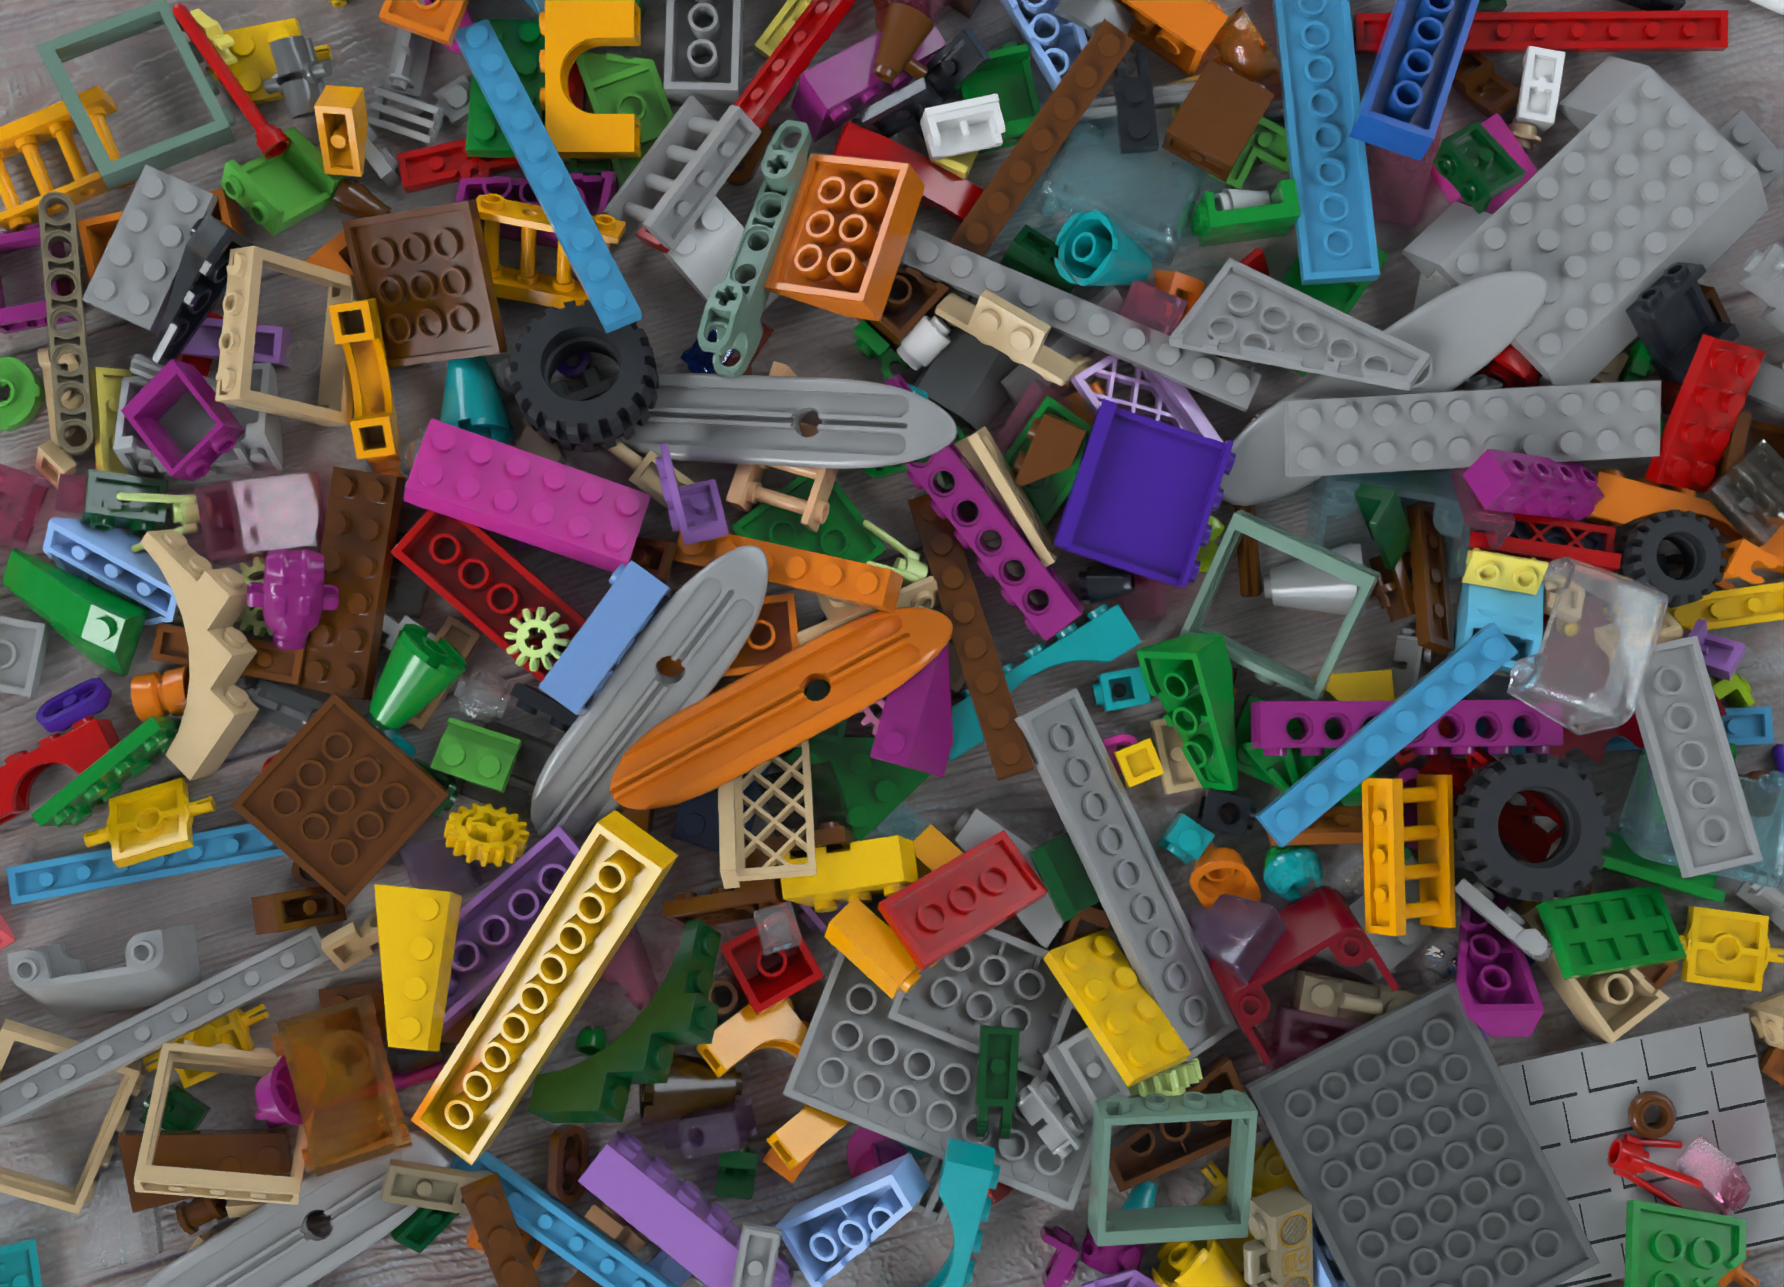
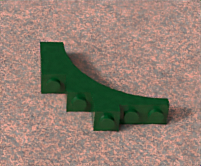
M700 920L686 921L679 949L672 965L648 1006L632 1025L609 1046L584 1062L561 1071L537 1074L528 1112L553 1124L623 1122L631 1084L667 1083L675 1045L712 1044L719 1006L709 1001L708 998L712 987L717 953L720 948L721 933Z

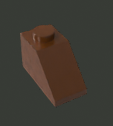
M323 886L251 897L256 935L347 920L345 906Z

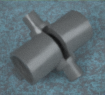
M291 36L270 42L269 45L277 72L273 74V77L263 81L265 91L268 94L275 92L284 94L291 119L315 115L314 105L325 88L323 78L332 75L330 63L328 61L318 63L311 38L304 39V36Z

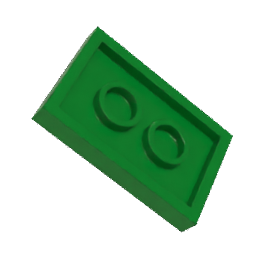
M1047 395L1004 456L1009 467L1013 470L1020 452L1027 454L1032 440L1027 438V435L1035 417L1042 419L1046 412L1089 429L1074 465L1021 486L1045 526L1070 493L1092 425L1050 395Z

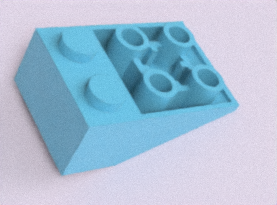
M1544 578L1537 595L1463 583L1453 628L1455 650L1450 651L1448 656L1488 623L1494 622L1518 651L1515 656L1496 671L1516 676L1535 674L1543 637Z

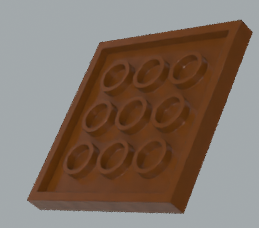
M476 199L342 221L359 300L376 298L388 368L492 355L508 351Z
M335 692L230 806L346 907L450 793L344 697Z

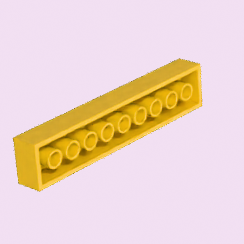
M616 810L598 821L411 1121L472 1166L492 1146L679 855Z

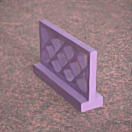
M1109 355L1074 376L1071 380L1094 416L1096 415L1099 403L1102 399L1117 403L1118 408L1152 416V419L1157 421L1160 419L1172 422L1175 427L1223 442L1185 386L1136 365H1133L1135 368L1133 378L1117 374L1116 367L1119 360L1117 357ZM1110 366L1109 371L1103 370L1106 367ZM1092 376L1107 379L1105 395L1092 392L1085 380ZM1114 382L1132 386L1130 402L1112 398ZM1139 388L1151 391L1155 397L1154 408L1136 404Z

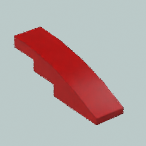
M852 122L845 123L832 153L834 156L909 163L925 185L920 204L926 208L936 207L960 223L963 222L984 191L970 181L964 180L931 162L929 158Z

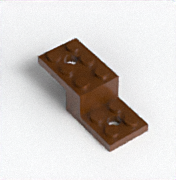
M838 822L822 823L817 826V830H814L815 848L826 846L827 852L850 847V842L859 841L844 825L840 826ZM789 829V830L792 831V832L795 834L799 829ZM780 833L779 837L765 839L763 843L776 853L789 839ZM805 834L801 839L807 843ZM745 839L746 847L750 843L747 839ZM797 845L789 851L792 856L798 858L807 857V853ZM756 848L746 858V868L762 867L770 857ZM781 878L740 881V888H736V890L734 888L724 889V886L711 889V894L697 896V893L694 892L680 893L674 896L673 901L662 902L664 918L682 928H685L686 921L700 920L706 925L711 926L777 915L785 910L794 912L793 902L783 899Z

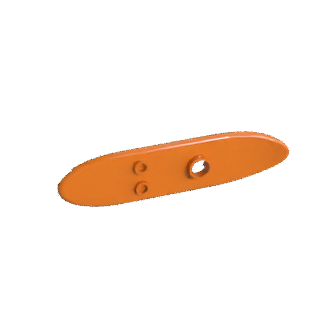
M900 607L896 608L894 613L879 611L855 619L801 645L711 693L699 702L674 713L640 737L623 754L622 760L612 775L609 790L613 799L620 805L631 809H657L691 800L732 781L862 711L899 688L927 666L947 645L953 633L952 621L946 615L932 609ZM819 679L825 680L830 684V692L822 700L811 701L804 695V690L811 681Z

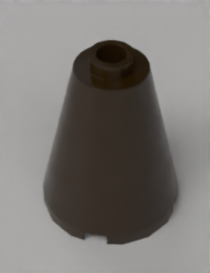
M673 1052V1061L667 1083L639 1084L640 1118L643 1119L642 1125H652L733 1104L736 1095H742V1073L736 1072L734 1066L718 1078L704 1058Z

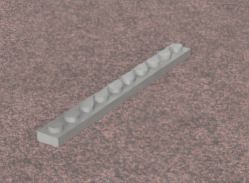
M917 230L903 261V267L907 268L909 266L926 277L978 299L987 289L1050 325L1053 331L1244 412L1248 409L1262 375L1216 355L1169 346L1170 336L921 230Z
M313 926L1 1082L0 1129L162 1048L163 1042L172 1043L332 962L321 949L320 940L322 938L317 928Z

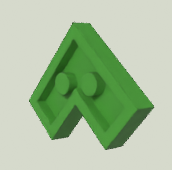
M1263 117L1236 161L1228 180L1224 182L1207 172L1205 175L1232 189L1241 190L1255 159L1282 173H1289L1285 128Z

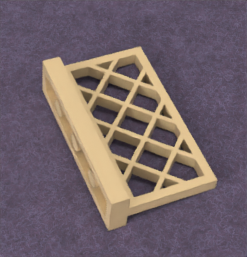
M809 739L793 747H802V756L792 766L778 755L746 772L747 776L744 779L743 775L718 787L720 873L724 889L740 888V881L817 875ZM772 762L786 771L774 784L760 775ZM802 766H803V775H802L800 772H798V770H799ZM791 777L804 785V789L794 799H791L780 790ZM754 780L767 789L755 803L743 794V791ZM773 795L787 804L775 818L761 808ZM803 801L805 802V809L800 805ZM744 805H746V806L749 808V809L746 810L745 812H744ZM793 811L804 817L806 821L795 834L781 824ZM755 813L769 823L756 837L745 829V823ZM775 829L789 839L776 853L763 843ZM805 834L807 843L801 839ZM745 839H747L750 842L746 847ZM797 845L807 853L808 863L791 865L783 857ZM756 848L770 857L762 867L746 868V858Z

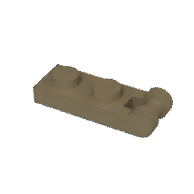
M390 1158L381 1192V1201L469 1215L460 1188L494 1173L484 1170L471 1172Z

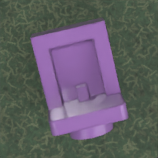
M1699 618L1692 630L1687 629L1683 638L1697 635L1708 674L1730 681L1746 653L1745 644L1709 634L1707 620Z

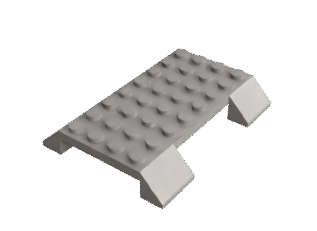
M1608 56L1557 105V108L1581 131L1493 215L1487 212L1479 214L1473 207L1455 201L1401 252L1427 279L1437 270L1454 288L1479 277L1507 271H1528L1542 276L1548 285L1545 301L1532 321L1510 343L1542 374L1539 378V386L1589 383L1638 336L1625 310L1637 300L1638 295L1642 291L1650 288L1664 275V271L1676 262L1702 264L1706 270L1769 210L1758 170L1648 65Z

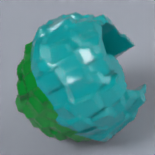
M1307 845L1271 846L1270 851L1265 854L1263 878L1269 890L1278 897H1284L1288 902L1302 898L1297 888L1306 886L1310 882L1309 878L1314 879L1318 887L1321 886L1320 880L1323 877L1321 859Z

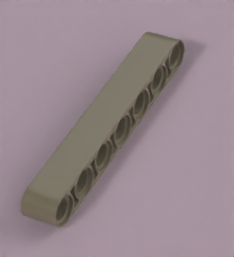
M54 191L42 196L39 201L38 213L56 434L58 442L64 451L72 455H81L88 452L94 445V429L84 303L82 301L83 290L77 216L73 201L69 196L62 192ZM53 204H62L69 210L67 217L63 220H53L46 213ZM63 241L72 247V251L65 258H56L49 252L51 245L55 242ZM69 279L75 284L74 291L67 296L57 295L52 290L53 284L57 280ZM63 316H71L77 320L78 327L74 332L64 334L55 328L57 320ZM67 353L76 354L81 359V365L75 371H64L58 365L61 356ZM71 390L82 393L84 396L82 406L77 409L64 407L61 402L64 393ZM74 427L81 428L87 433L86 442L78 447L68 445L64 439L66 432Z

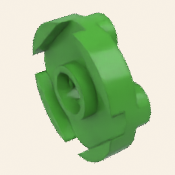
M5 356L0 357V386L4 388L10 387L11 391L6 401H0V430L13 432L25 426L36 416L46 396L40 378L29 365L16 358Z

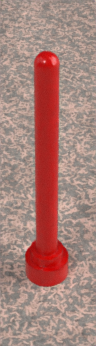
M176 4L173 7L174 16L257 132L255 137L259 150L267 159L281 155L289 148L290 140L281 128L268 124L187 7L183 4Z

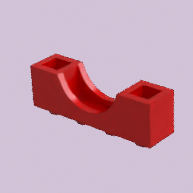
M94 716L83 718L72 724V731L62 736L60 733H56L38 742L39 748L29 753L26 750L20 751L7 757L4 760L6 765L0 767V825L30 810L29 796L32 785L44 770L56 764H63L72 768L80 775L116 746L120 739L111 721L108 719H95Z

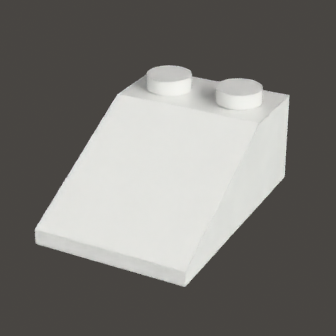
M714 196L674 251L669 250L667 254L663 252V254L707 303L714 286L723 282L726 278L744 227L722 202ZM770 292L763 312L782 295Z

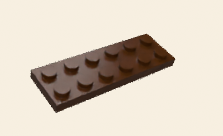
M333 466L320 554L324 555V585H334L338 588L339 606L335 610H322L319 624L308 634L300 684L302 688L331 694L338 692L341 696L361 700L372 699L394 556L391 551L396 543L405 478Z

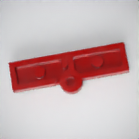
M466 138L396 154L403 189L406 193L460 182V178L492 177V174L521 167L516 158L468 157L465 150Z

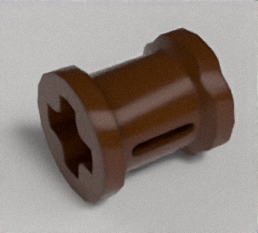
M199 1197L189 1203L183 1201L177 1204L175 1211L181 1228L184 1232L192 1235L198 1232L199 1227L215 1218L221 1220L227 1217L226 1200Z

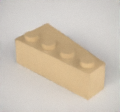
M1524 900L1512 909L1525 921L1521 926L1523 929H1536L1542 934V937L1545 936L1546 940L1549 941L1536 907L1542 902ZM1552 951L1550 959H1547V962H1537L1592 1041L1615 1042L1670 999L1660 989H1655L1644 979L1645 976L1636 968L1564 980L1554 951Z

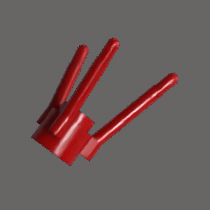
M1625 1133L1623 1139L1618 1137L1614 1139L1609 1148L1607 1160L1609 1167L1614 1168L1613 1174L1627 1178L1671 1206L1681 1208L1682 1204L1636 1174H1643L1646 1170L1697 1188L1703 1186L1701 1180L1650 1162L1649 1152L1643 1148L1644 1146L1679 1149L1683 1145L1680 1141L1647 1139Z

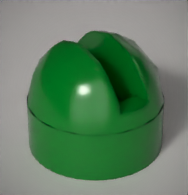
M585 1026L577 1036L575 1050L587 1056H593L606 1048L607 1044L605 1031L598 1026H595L593 1031L591 1026Z

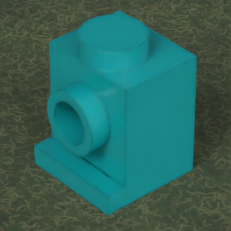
M1141 667L1097 675L1098 683L1092 684L1095 705H1102L1104 712L1151 703ZM1114 684L1123 685L1125 693L1121 698L1113 695L1112 687Z
M1177 813L1156 844L1188 865L1192 859L1199 860L1215 835L1185 814Z

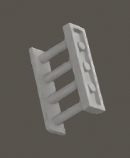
M690 95L603 212L614 217L616 220L626 222L624 233L628 236H631L640 222H643L642 225L665 248L674 251L762 133L761 130L740 107L730 105L721 119L716 121L699 101ZM709 134L698 150H695L705 135ZM684 163H687L684 169L678 175V177L674 180L673 178L684 165ZM664 192L665 194L654 207V209H651L655 202L658 200V198L661 196V194Z

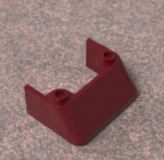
M1320 886L1302 896V898L1293 901L1220 944L1210 955L1212 974L1233 1015L1264 1065L1271 1062L1269 1047L1255 1027V1025L1265 1020L1270 1011V1001L1262 985L1328 947L1335 959L1345 966H1358L1372 958L1391 990L1394 991L1399 988L1344 897L1333 887Z

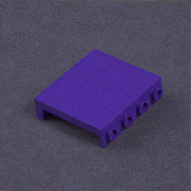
M1102 399L1098 405L1052 547L1179 589L1185 588L1188 582L1194 583L1201 563L1195 560L1199 547H1206L1212 531V525L1207 524L1211 510H1218L1224 495V489L1219 488L1223 474L1229 475L1235 462L1236 453L1231 452L1234 442L1228 440L1223 443L1117 408V403Z

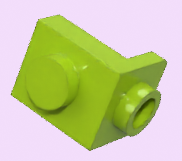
M1734 673L1731 680L1728 681L1718 677L1713 678L1712 675H1709L1713 691L1719 700L1726 696L1734 708H1746L1755 703L1750 694L1752 693L1751 687L1742 676Z

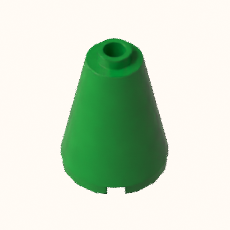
M405 624L399 631L369 704L368 710L372 715L370 718L381 729H400L457 681L467 669L464 668L467 662L457 649L442 637L438 642L428 638L427 635L430 630L422 626Z

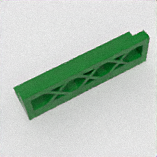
M1606 831V836L1613 837L1611 849L1603 848L1601 857L1606 859L1602 867L1603 870L1652 885H1658L1659 887L1701 900L1723 903L1726 892L1714 889L1719 871L1682 878L1675 851Z

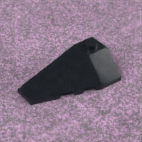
M209 213L205 218H200L190 230L191 238L186 243L158 335L152 360L163 366L171 359L177 360L226 291L230 249L256 246Z

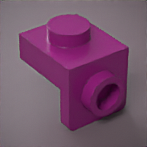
M1043 1226L1040 1231L1042 1240L1056 1248L1041 1276L1045 1287H1061L1062 1284L1068 1286L1077 1270V1264L1074 1262L1079 1254L1077 1244L1073 1242L1075 1237L1061 1227L1054 1226L1053 1230Z
M1087 1227L1080 1259L1081 1262L1103 1274H1115L1131 1268L1139 1270L1145 1244L1097 1247Z

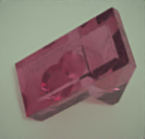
M1136 280L1133 281L1121 309V315L1170 336L1177 328L1188 301L1153 284Z

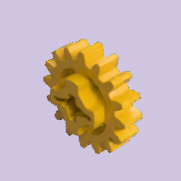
M472 803L471 809L460 806L458 813L451 812L449 814V819L446 821L444 838H446V847L454 848L453 855L461 856L464 854L467 856V863L479 860L481 867H486L487 863H494L497 867H501L503 860L513 864L515 863L516 856H523L529 832L526 831V822H518L519 815L517 813L509 815L506 813L507 808L505 807L495 810L491 803H487L486 806Z

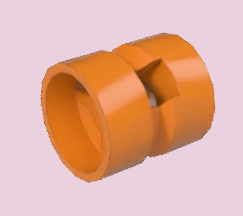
M189 666L167 669L163 676L160 672H149L135 675L132 678V704L137 717L142 722H145L151 716L165 717L169 716V713L174 717L183 716L190 678Z

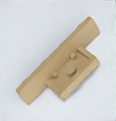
M987 289L980 295L976 306L955 293H950L936 307L935 314L944 318L948 324L970 333L981 343L996 348L1008 355L1012 361L1027 366L1049 382L1063 386L1078 367L1073 361L1043 345L1051 329L1050 325Z
M929 576L901 588L896 608L920 607L932 609L939 606L938 587L934 577ZM816 594L818 603L828 620L798 632L796 636L799 645L801 646L855 619L881 610Z

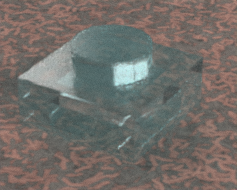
M902 802L881 824L878 830L886 837L899 835L914 841L929 825L905 802Z

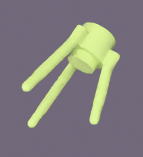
M117 494V499L166 503V508H170L173 523L180 522L182 525L173 530L182 535L198 532L197 524L206 523L207 520L206 506L202 494ZM140 543L131 547L133 553L144 550Z
M863 521L865 528L905 556L904 559L898 557L893 567L873 561H867L866 564L892 569L903 576L901 588L926 578L928 565L919 561L920 553L908 549L870 521Z

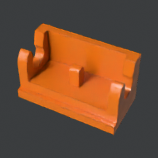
M1745 539L1726 543V551L1721 552V558H1727V566L1719 569V572L1724 574L1721 582L1713 585L1722 590L1735 589V585L1725 580L1736 577L1751 584L1764 583L1765 580L1761 576L1753 574L1751 570L1762 567L1774 569L1781 559Z

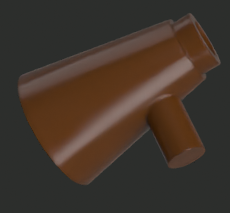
M896 2L889 4L874 64L873 74L875 77L886 83H893L902 70L918 80L926 75L928 68L913 58L914 54L934 29L933 22L925 14L906 4Z

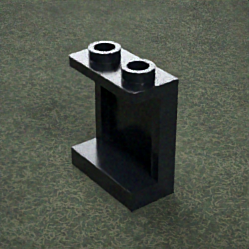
M1676 262L1664 271V275L1650 288L1642 291L1638 295L1637 300L1625 310L1662 380L1684 382L1703 334L1732 342L1740 336L1735 324L1718 322L1697 282L1706 273L1702 264Z

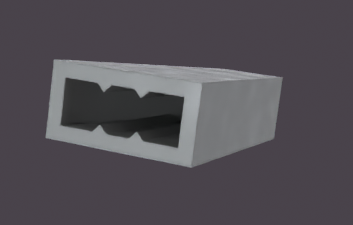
M974 808L971 814L967 811L962 813L952 829L958 832L954 840L964 852L1004 830L1041 880L1027 852L1033 849V847L976 808ZM1048 893L1044 898L1016 914L1037 942L1046 949L1064 923L1060 920Z

